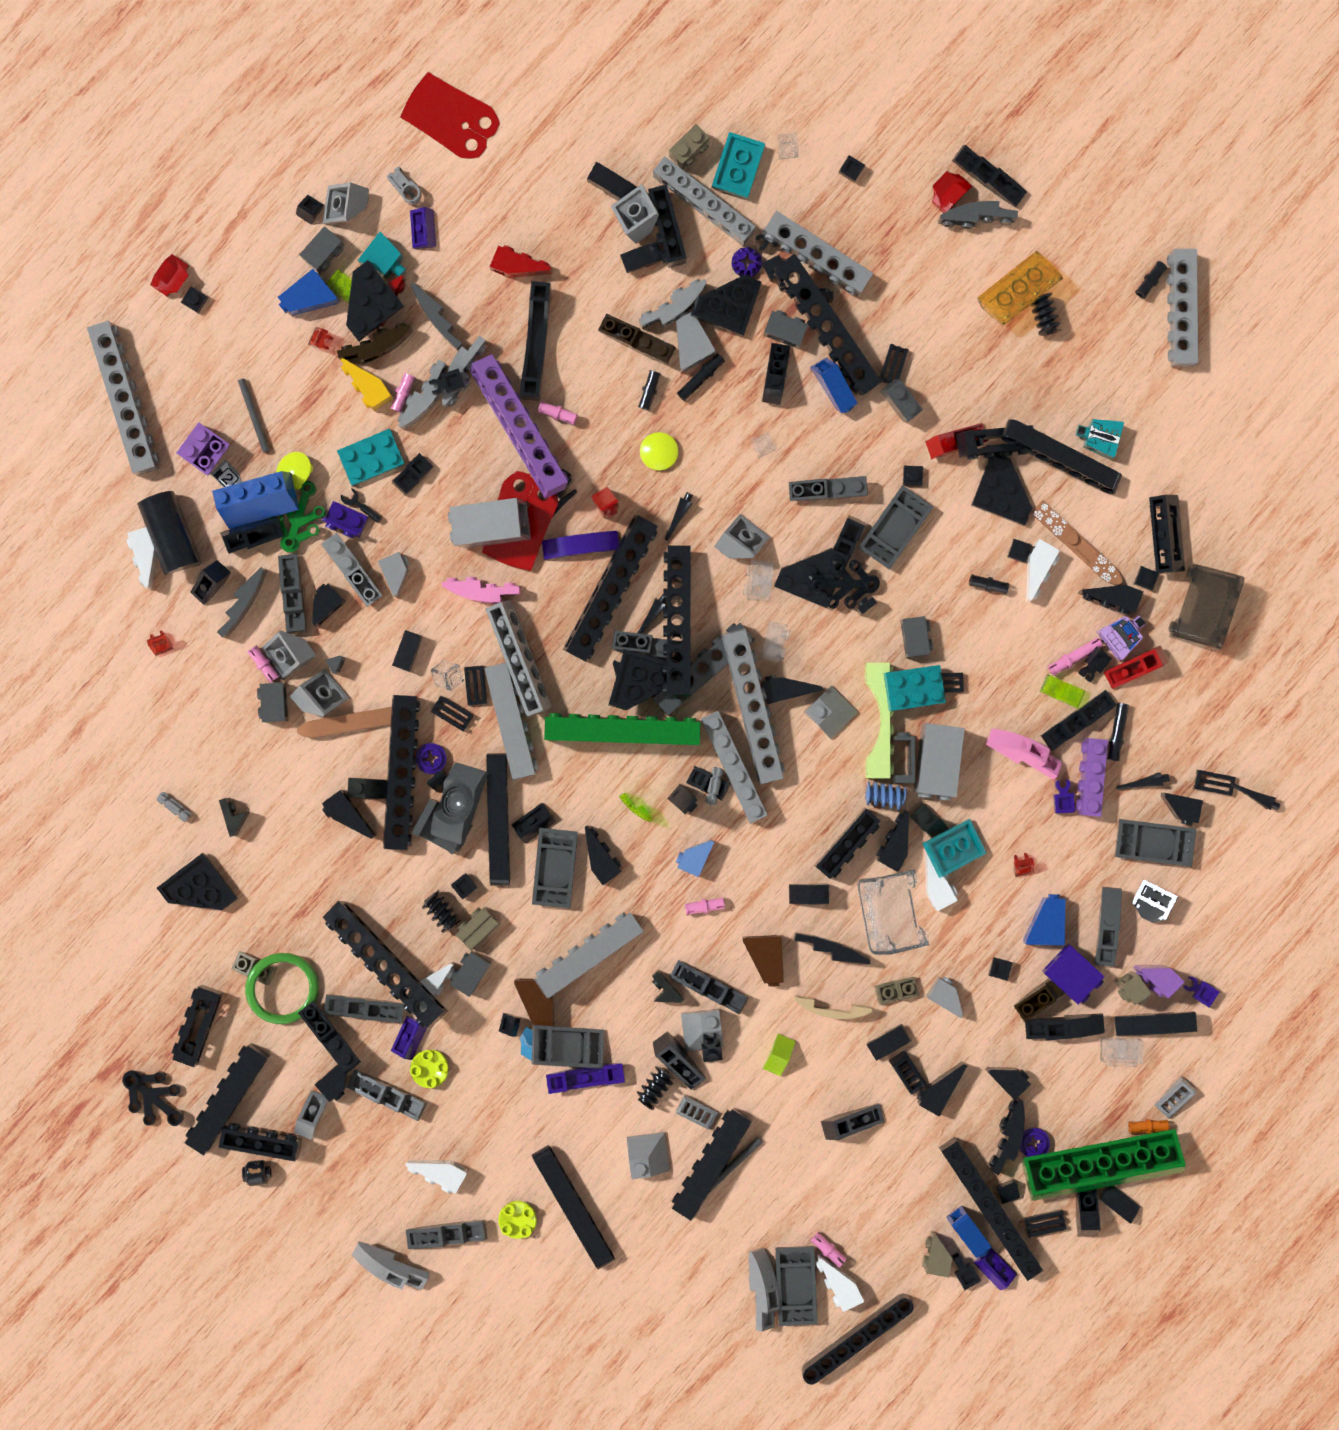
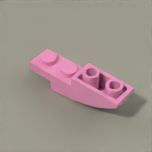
M466 577V581H458V578H447V582H442V586L452 593L482 603L498 604L502 602V596L521 595L520 587L516 586V583H504V587H497V584H485V588H482V581L477 580V577Z
M999 729L990 730L986 745L1017 764L1023 761L1053 780L1058 777L1062 762L1049 755L1050 749L1013 732Z

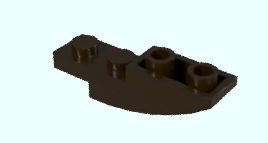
M607 313L598 329L600 333L616 342L668 365L676 349L674 345L645 333L640 328Z
M406 323L395 325L393 329L376 330L377 333L372 334L373 342L365 340L357 346H342L341 350L337 351L338 358L340 360L342 358L345 360L359 358L361 364L376 360L402 344L412 333V328L410 325H406Z
M1048 978L1019 1000L1014 1007L1023 1021L1026 1022L1056 1002V999L1064 995L1065 992Z

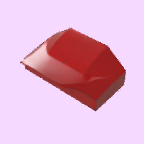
M946 171L933 184L934 197L932 203L942 213L951 210L973 186L960 174H952Z
M171 254L154 274L150 285L166 297L170 293H177L189 276L187 273L189 266Z

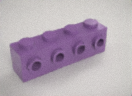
M1084 738V742H1082L1081 753H1083V759L1080 761L1079 766L1081 780L1078 781V791L1080 793L1079 799L1076 802V810L1079 815L1101 817L1108 740Z

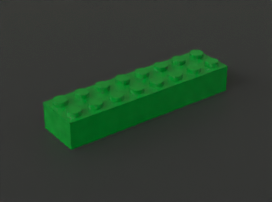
M550 713L549 717H545L544 740L700 745V722H696V718H685V721H677V717H666L665 721H658V717L646 716V720H639V716H627V719H620L619 715H608L607 719H600V715L588 714V718H581V714H569L568 718L562 717L561 713Z
M1176 1129L1025 1157L1022 1162L1031 1201L1182 1173L1186 1168Z

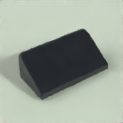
M405 630L392 666L410 672L423 636Z
M541 803L513 823L512 827L520 839L527 843L539 834V828H548L556 820L545 805Z
M1115 1186L1106 1187L1098 1197L1130 1224L1140 1209L1139 1205Z

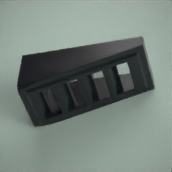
M905 1051L900 1052L889 1060V1063L910 1095H913L927 1085ZM910 1065V1068H909V1069H907L906 1071H904L903 1073H901V1071H902L903 1069H905L906 1067H908V1066ZM913 1072L915 1073L914 1075H912L911 1077H909L907 1080L905 1079L907 1076H909V1075L912 1074ZM916 1079H919V1081L913 1084L912 1086L909 1085Z

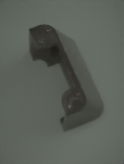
M1193 564L1188 568L1186 574L1190 584L1179 617L1175 621H1171L1168 628L1170 632L1169 637L1210 651H1217L1222 648L1245 577Z

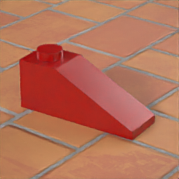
M1161 645L1104 671V674L1113 689L1163 667L1168 663V660Z

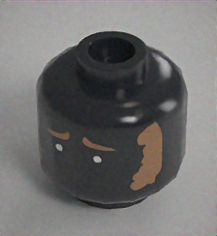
M264 1160L248 1161L242 1168L243 1182H246L249 1186L265 1185L268 1178L272 1176L271 1166H267Z

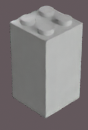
M512 498L449 507L448 520L452 526L450 539L454 546L470 548L531 540L527 501Z
M929 723L922 724L914 792L918 793V797L932 798L933 794L937 795V799L950 801L951 797H957L965 728Z

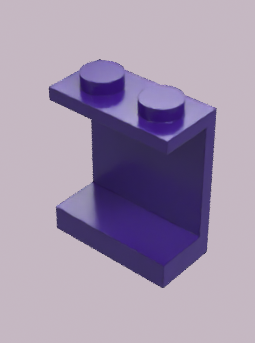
M1069 943L1042 970L1048 978L1078 1005L1080 1002L1084 1003L1090 997L1089 993L1094 988L1098 989L1104 981L1102 979L1105 977Z

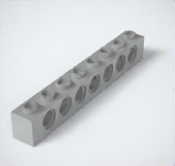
M109 320L87 327L132 473L138 476L159 469L158 463H160L157 453L153 451L152 445H154V441L146 429L148 422L146 417L142 416L140 410L143 408L140 398L136 397L135 391L137 387L129 375L131 368L128 361L125 362L123 356L125 349L123 344L119 343L117 337L120 336L119 330ZM111 339V345L105 348L104 342ZM116 357L117 363L114 366H110V360ZM122 375V382L120 384H116L115 379L118 376ZM127 393L129 395L128 400L121 402L122 395ZM134 412V418L128 421L127 414ZM139 430L140 436L133 439V432ZM141 448L146 449L143 457L138 456V451Z
M742 628L723 633L721 637L758 782L764 784L783 779L782 773H785L783 762H779V745L774 743L773 736H776L773 724L770 725L768 718L771 717L769 707H765L764 699H766V693L764 688L760 687L759 681L762 680L760 671L755 668L754 662H757L755 651H751L749 643H752L750 632H746V629ZM738 645H743L745 648L742 655H737L735 652ZM746 663L749 665V671L742 674L740 667ZM752 682L754 689L751 692H746L745 685ZM752 701H758L759 703L755 711H751L749 707ZM763 720L762 728L755 729V721ZM762 738H767V746L761 748L759 741ZM771 756L773 759L772 764L765 766L764 759Z

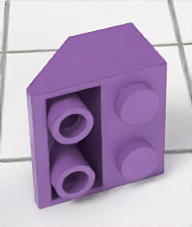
M198 422L176 454L208 476L230 444Z
M1135 965L1133 967L1142 981L1150 984L1148 988L1156 996H1164L1169 999L1184 984V981L1167 966Z

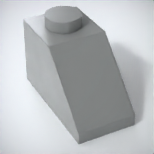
M400 552L378 561L395 598L401 593L409 572L407 566L410 565L406 555L402 556Z
M937 977L926 997L959 1018H962L963 1013L957 989L952 986L954 982L946 977H943V979Z
M312 1090L310 1091L296 1121L295 1134L312 1140L328 1101L324 1095Z

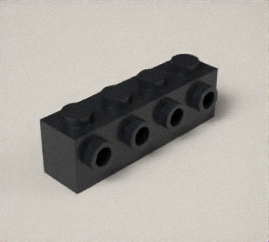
M667 184L648 189V195L659 213L654 227L657 226L659 232L656 234L658 245L662 244L663 252H661L663 264L667 263L668 268L686 264L687 257Z
M864 808L814 866L829 879L832 877L836 878L842 871L841 866L845 862L848 864L855 856L853 854L857 848L861 849L865 845L867 836L870 833L873 835L878 830L880 820L867 808Z
M229 1123V1125L222 1128L219 1148L294 1162L299 1158L302 1138H297L298 1135L286 1133V1135H281L276 1130L264 1132L259 1131L260 1128L254 1126L242 1128L237 1123Z

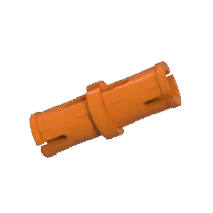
M1146 1119L1145 1121L1128 1122L1129 1134H1151L1169 1130L1168 1120L1151 1121Z

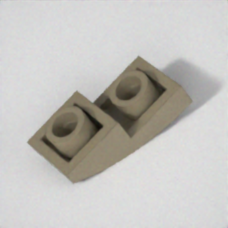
M239 951L231 969L248 977V974L260 959ZM272 965L266 967L258 976L257 981L270 985L277 968Z
M914 976L874 985L878 1004L880 1005L919 995Z

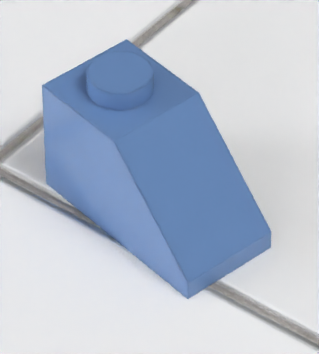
M709 840L685 849L684 853L680 852L676 863H678L677 868L699 877L714 841Z

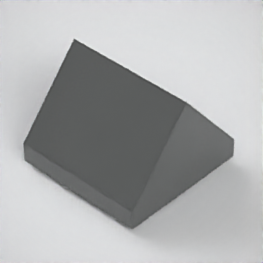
M339 655L326 659L333 674L338 675L346 658Z

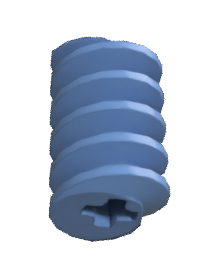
M867 782L865 792L867 805L874 801V806L877 807L878 803L881 802L882 808H884L886 803H889V808L892 809L894 804H896L897 810H900L901 806L904 805L906 787L901 792L900 786H896L893 791V786L890 784L886 789L883 783L878 788L877 782H874L871 787L870 782Z

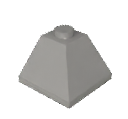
M351 182L329 185L323 224L350 221L367 207L369 189Z
M642 184L611 206L625 234L635 244L652 233L659 213Z
M739 514L714 547L728 558H754L770 536Z
M282 630L275 634L261 648L266 657L271 661L270 663L278 675H280L281 680L306 665L316 656L305 639Z
M325 669L301 684L290 696L303 712L322 717L349 699Z
M832 685L804 711L830 739L858 713Z
M719 1008L681 1013L686 1052L702 1050L701 1044H704L703 1034H706V1038L711 1039L714 1037L713 1033H716L718 1042L720 1041L721 1047H724Z
M665 1132L627 1137L631 1180L652 1177L670 1171Z

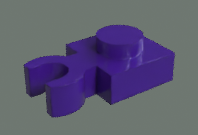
M1065 780L1066 785L1064 788L1060 787L1059 781H1055V788L1059 792V794H1053L1055 814L1075 812L1074 793H1068L1071 785L1069 780Z
M1188 976V979L1193 982L1192 986L1188 987L1183 984L1182 987L1187 991H1194L1192 997L1210 1008L1220 992L1206 982L1201 981L1198 984L1194 977Z

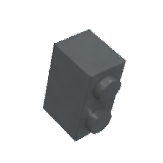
M324 226L299 255L320 274L330 267V261L334 257H338L343 252L344 244Z
M772 311L763 336L799 349L808 324L801 318L795 317L793 319L787 317V313L783 311Z
M894 379L880 391L902 421L909 422L923 410L900 379Z
M925 616L900 620L905 657L930 655V651L933 650L932 639H928L927 632L930 631L929 620H926Z
M286 683L259 684L260 688H257V698L261 701V707L258 708L259 719H262L264 723L288 721Z
M471 951L470 954L465 953L460 961L463 964L460 970L455 969L450 977L453 980L450 985L468 997L472 995L492 963L474 951Z

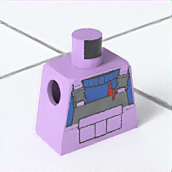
M1125 616L1099 629L1096 633L1119 661L1124 659L1143 638L1138 630L1145 626L1146 623L1140 616H1137L1132 621Z

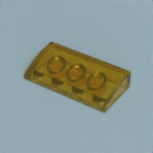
M1036 250L978 296L977 299L981 308L1004 326L1061 281L1063 276Z

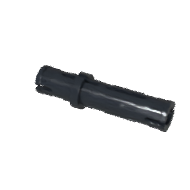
M716 353L709 362L701 366L702 368L676 394L685 402L709 377H713L714 372L726 361L721 355Z
M1117 703L1112 735L1109 738L1110 746L1107 760L1120 761L1129 704Z

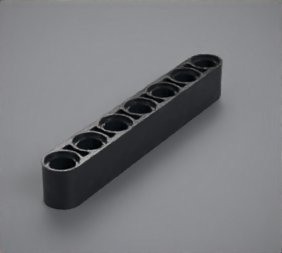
M1014 419L1007 421L1001 437L1004 442L1107 494H1116L1122 478L1121 473Z
M487 753L486 769L489 772L487 776L490 886L510 885L506 753Z
M547 1145L533 1153L532 1158L595 1267L599 1270L614 1261L615 1257L552 1148Z
M904 1293L897 1295L805 1363L802 1367L804 1381L810 1385L816 1384L911 1314L914 1305L910 1296ZM902 1301L909 1302L906 1308L899 1307ZM887 1312L893 1313V1317L889 1320L884 1319V1315ZM871 1324L878 1325L875 1331L868 1330ZM860 1335L863 1338L860 1342L852 1341L853 1337ZM840 1347L847 1348V1351L843 1354L837 1352ZM829 1358L832 1361L829 1365H823L821 1363L822 1360ZM808 1370H814L816 1371V1374L812 1377H809L806 1375V1372Z

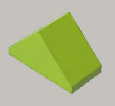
M778 1033L763 1069L781 1076L790 1060L795 1040Z

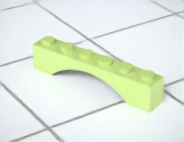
M865 663V683L877 700L881 720L877 742L865 759L866 778H890V774H894V764L890 763V755L894 754V745L890 744V736L894 734L893 724H890V717H893L894 711H889L883 674L893 672V667H890V663Z

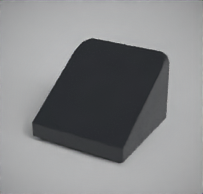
M307 195L297 205L296 215L312 224L324 205Z
M439 770L427 781V784L439 793L443 790L447 774L443 770Z
M1014 1179L996 1185L1002 1204L1020 1198Z

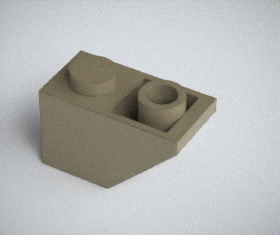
M931 1231L930 1237L927 1236L925 1248H928L927 1256H923L922 1267H924L926 1274L949 1278L953 1258L937 1234Z

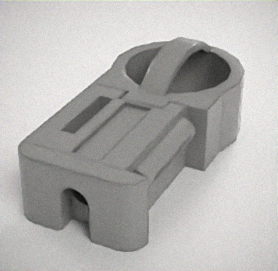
M401 167L395 168L394 174L390 172L387 175L389 182L407 204L415 205L419 203L422 193L419 187L406 177ZM410 189L418 191L417 197L414 196ZM406 192L413 200H409L405 197Z

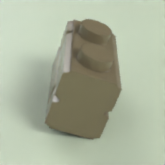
M478 907L471 914L473 918L468 923L463 921L456 928L459 931L456 933V936L471 951L500 924L486 907L482 910Z

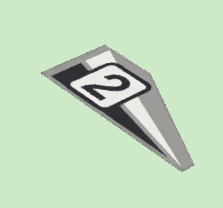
M226 459L211 473L223 487L241 483L239 473Z

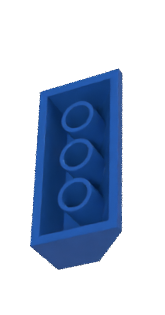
M280 471L212 491L216 509L229 529L300 510L290 472Z

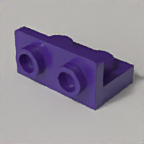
M333 501L326 518L323 517L322 521L326 523L325 527L334 531L337 528L343 530V535L353 539L354 536L360 538L369 517Z

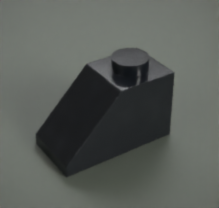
M216 560L202 570L190 593L205 605L225 584L231 572Z
M329 583L327 585L322 584L316 590L317 594L314 595L312 624L316 627H319L346 603Z
M1161 792V798L1175 819L1181 820L1180 824L1192 826L1193 822L1199 823L1203 800Z
M789 884V904H829V884Z
M336 1065L315 1086L329 1102L333 1099L337 1101L345 1094L343 1090L347 1087L348 1073L345 1074L339 1065Z
M987 1067L985 1069L1013 1100L1017 1099L1031 1085L1027 1081L1030 1077L1022 1069L1020 1071L1010 1067Z

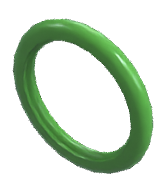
M276 953L261 959L254 965L246 980L245 994L251 1010L259 1018L273 1024H289L302 1019L298 1012L312 1001L316 1003L319 994V982L313 967L306 960L291 953ZM279 962H288L298 966L306 974L309 982V994L303 1006L297 1011L286 1015H276L266 1011L259 1004L255 994V984L260 973L266 967Z

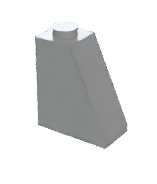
M688 312L682 313L678 316V320H676L680 370L682 373L714 356L716 353L698 319L690 316L691 313Z

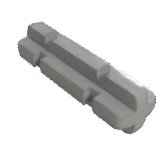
M713 767L711 775L713 776L710 778L707 791L709 794L705 800L707 804L715 805L717 802L716 795L719 793L720 777L723 775V769Z
M161 792L156 800L161 805L165 804V808L175 816L179 815L178 818L186 822L190 818L191 813L187 809L184 810L183 806L173 798H168V794Z

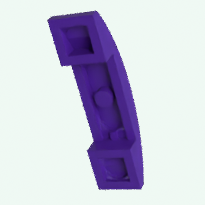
M595 532L543 540L544 560L594 552L615 551L619 544L618 532Z
M622 1063L603 1064V1068H575L546 1074L548 1094L625 1082Z

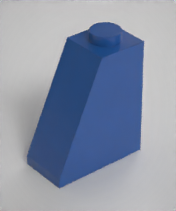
M314 269L310 270L277 297L281 301L278 305L285 313L289 311L292 316L333 306L340 302Z
M826 357L810 367L837 411L847 413L854 408V405L858 404L836 363Z
M1048 894V897L1042 898L1023 938L1024 944L1065 945V899L1060 898V894Z
M962 1206L946 1217L976 1258L979 1256L983 1257L989 1253V1249L992 1246Z

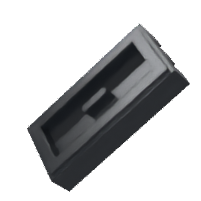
M890 344L879 377L882 382L887 384L892 382L891 378L898 356L902 352V359L895 379L900 378L909 349ZM892 350H895L896 353L890 368L888 378L886 379L884 378V375L890 360Z
M484 666L464 667L467 704H487ZM471 670L473 673L475 701L471 700L469 671ZM476 670H480L482 700H479Z
M963 672L942 673V677H959V680L943 681V685L959 684V688H944V692H964Z
M441 695L431 710L433 714L463 732L474 716ZM441 702H445L446 704L455 708L459 712L468 716V718L465 720L461 716L457 715L456 713L441 705ZM440 708L463 722V726L444 716L437 709Z
M1196 770L1193 789L1232 796L1234 788L1231 784L1235 783L1236 777ZM1201 774L1230 780V784L1203 779ZM1203 782L1228 787L1229 791L1199 786V784Z
M1061 1209L1024 1217L1029 1238L1066 1230ZM1059 1215L1058 1219L1029 1224L1031 1221ZM1058 1223L1061 1224L1058 1226L1031 1231V1229L1040 1228Z

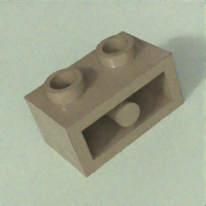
M695 124L669 150V157L683 170L695 161V157L699 153L702 154L709 147L710 137Z
M1132 971L1115 981L1120 989L1117 991L1118 994L1128 1003L1141 1005L1151 995V992L1140 976Z

